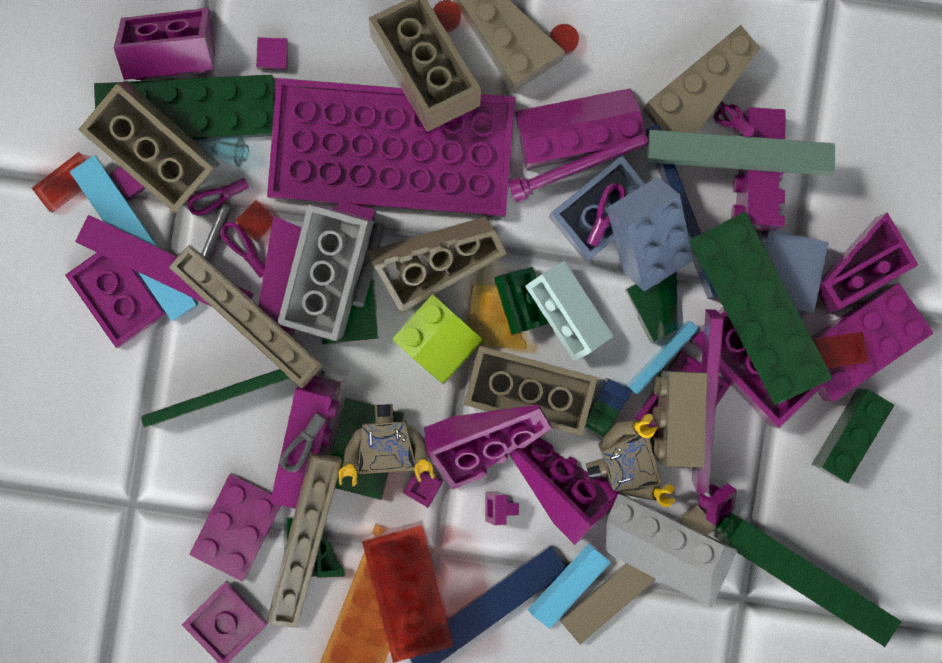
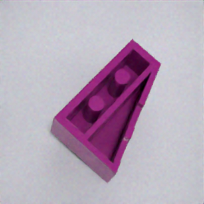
M888 212L876 217L821 278L818 295L828 312L844 308L918 266L917 261Z

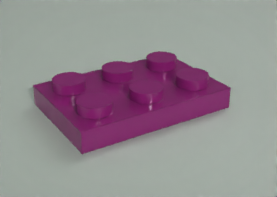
M233 473L229 474L189 555L243 582L282 505L270 502L271 492Z

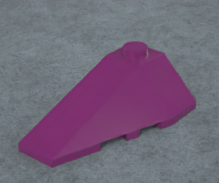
M540 405L452 416L424 427L426 451L453 490L487 475L488 468L497 462L502 464L508 460L509 453L516 448H525L549 431L551 424Z
M540 437L525 448H516L509 453L553 524L574 545L584 538L611 511L618 494H620L618 491L612 490L610 483L604 477L590 481L588 472L577 466L578 461L571 456L566 459L554 451L550 443Z

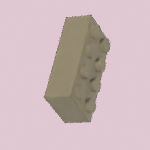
M405 0L368 18L370 36L427 132L480 106L481 88L427 0Z
M128 81L117 83L78 129L174 213L188 202L189 198L195 194L220 165L213 156Z
M479 346L464 405L484 411L540 405L552 429L583 436L598 377Z

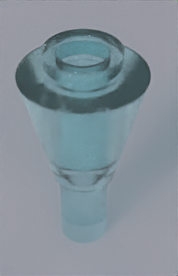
M243 137L213 140L212 142L194 140L212 156L236 167H240L243 162H246L249 156V146L245 143Z

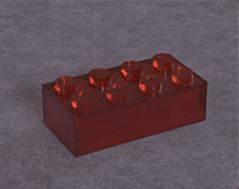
M424 521L365 535L362 539V544L393 663L454 647V637Z

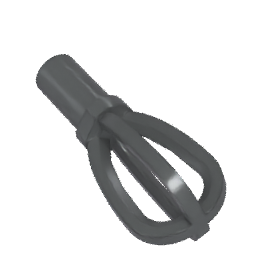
M316 412L306 429H303L300 435L284 451L280 458V465L283 469L291 473L300 469L311 450L312 441L327 419L323 414ZM306 440L305 448L298 462L295 465H289L287 463L288 455L301 441Z

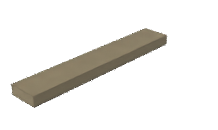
M188 245L169 268L300 388H304L322 368L323 364L283 327L277 324L273 318L193 246Z
M310 452L267 616L268 625L298 627L342 463L340 457Z
M696 503L676 519L706 535L716 528L715 525L706 520V514ZM625 563L563 616L560 622L581 645L653 583L656 578Z

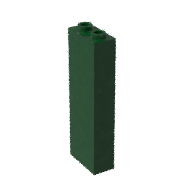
M733 513L724 516L723 520L716 525V534L714 535L716 539L737 549L738 554L883 647H886L900 625L901 620Z

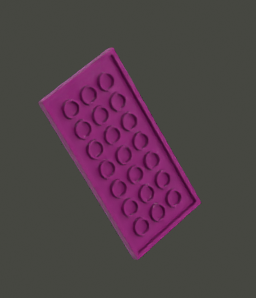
M277 78L267 197L270 199L338 204L339 201L359 206L506 217L515 97L481 94L479 107L427 132L401 88Z

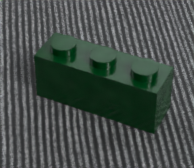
M857 388L811 465L836 480L849 483L895 405L869 389Z

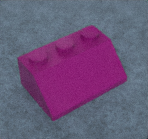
M209 7L121 18L113 49L123 79L144 80L153 76L164 75L171 77L178 73H203L213 69L215 49Z

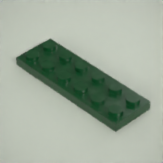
M272 74L129 81L135 89L193 140L272 136L275 105V85ZM120 82L94 83L95 109L112 88Z
M746 211L689 240L774 405L833 379Z

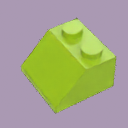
M433 294L392 338L413 360L443 385L484 341Z

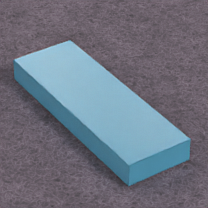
M692 321L685 322L625 387L631 390L632 394H639L698 331V327Z
M588 543L533 603L528 611L550 629L611 562Z

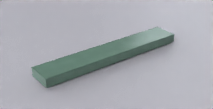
M650 130L648 134V163L832 176L835 172V143Z

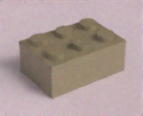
M661 370L659 377L654 378V394L658 395V407L653 408V425H657L658 429L657 437L652 438L653 455H656V460L665 466L704 468L707 373Z

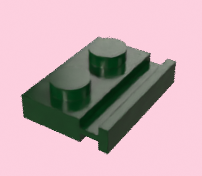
M533 267L494 277L511 335L549 324L525 287L537 278Z

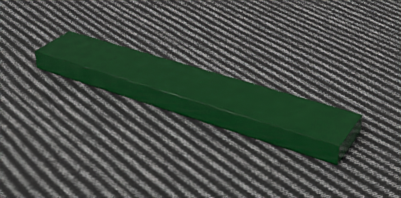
M281 369L142 415L141 421L144 428L289 380L290 378Z

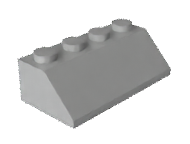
M308 204L277 324L334 341L344 336L374 220L344 211Z
M618 494L606 520V553L697 601L713 607L737 549L635 499Z

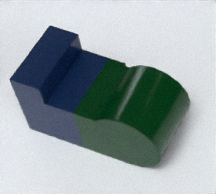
M605 378L589 409L585 429L603 438L609 432L615 418L618 417L632 391L609 378Z

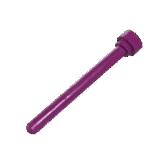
M641 134L531 179L517 177L508 181L510 191L516 203L529 199V195L533 194V190L642 148L648 144L649 139L646 135Z

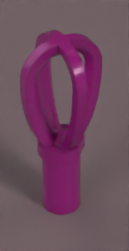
M720 102L718 105L719 110L713 115L715 122L724 127H732L745 137H751L755 132V128L746 121L742 110L735 104L726 105L724 102ZM725 111H727L730 114L732 120L728 118ZM720 114L723 116L724 120L719 118Z
M242 178L229 185L205 190L191 196L187 206L193 215L202 216L216 209L225 200L231 199V196L249 189L245 178ZM213 194H221V197L202 210L194 209L193 204L196 200Z
M616 183L610 184L605 188L599 202L595 224L586 243L598 247L606 227L608 228L610 225L609 215L603 218V213L611 190L616 189L619 191L618 201L626 196L625 188Z
M235 222L226 223L220 230L222 239L234 252L244 257V260L248 262L259 278H262L265 265L257 256V252L253 250L252 243L246 232ZM230 227L235 228L242 237L248 250L247 253L235 245L227 235V230Z

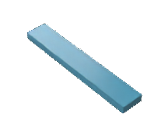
M92 156L70 171L103 222L160 248L98 156ZM139 273L171 321H175L198 305L194 298Z

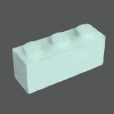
M565 261L525 286L574 362L614 337Z

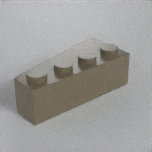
M453 0L512 92H515L563 60L565 51L510 0Z
M740 25L650 99L643 110L655 125H660L662 131L698 133L760 49L759 45Z
M485 216L367 251L373 266L401 313L429 298L432 294L438 293L507 254L495 229Z

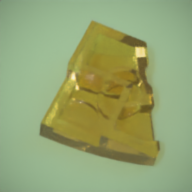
M483 284L472 285L468 326L484 340L479 346L526 350L527 343L526 340H523L521 333L511 335L497 287Z

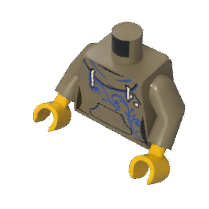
M393 404L375 405L376 422L364 423L362 428L354 432L345 449L343 467L338 473L340 485H342V479L345 476L353 477L352 486L357 484V468L358 474L414 471L419 482H421L420 474L423 471H430L431 478L434 479L435 477L430 457L426 451V441L416 427L407 424V420L394 421Z
M646 414L641 421L635 419L617 422L603 437V441L598 444L602 459L585 463L590 481L607 476L612 490L638 498L657 500L661 506L670 507L676 499L667 497L665 493L672 494L675 491V487L667 484L660 489L658 486L662 483L649 438L654 435L658 427L646 425L652 421L653 416Z

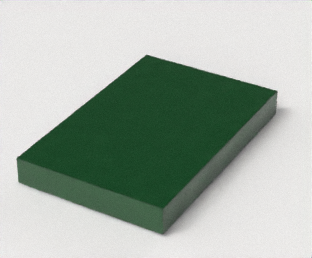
M346 398L331 456L341 458L340 469L343 467L345 449L354 432L362 428L364 423L376 422L375 405ZM393 410L394 421H402L404 412ZM357 468V484L355 486H352L353 477L345 476L342 479V485H340L338 476L335 485L336 489L382 500L389 472L358 474Z

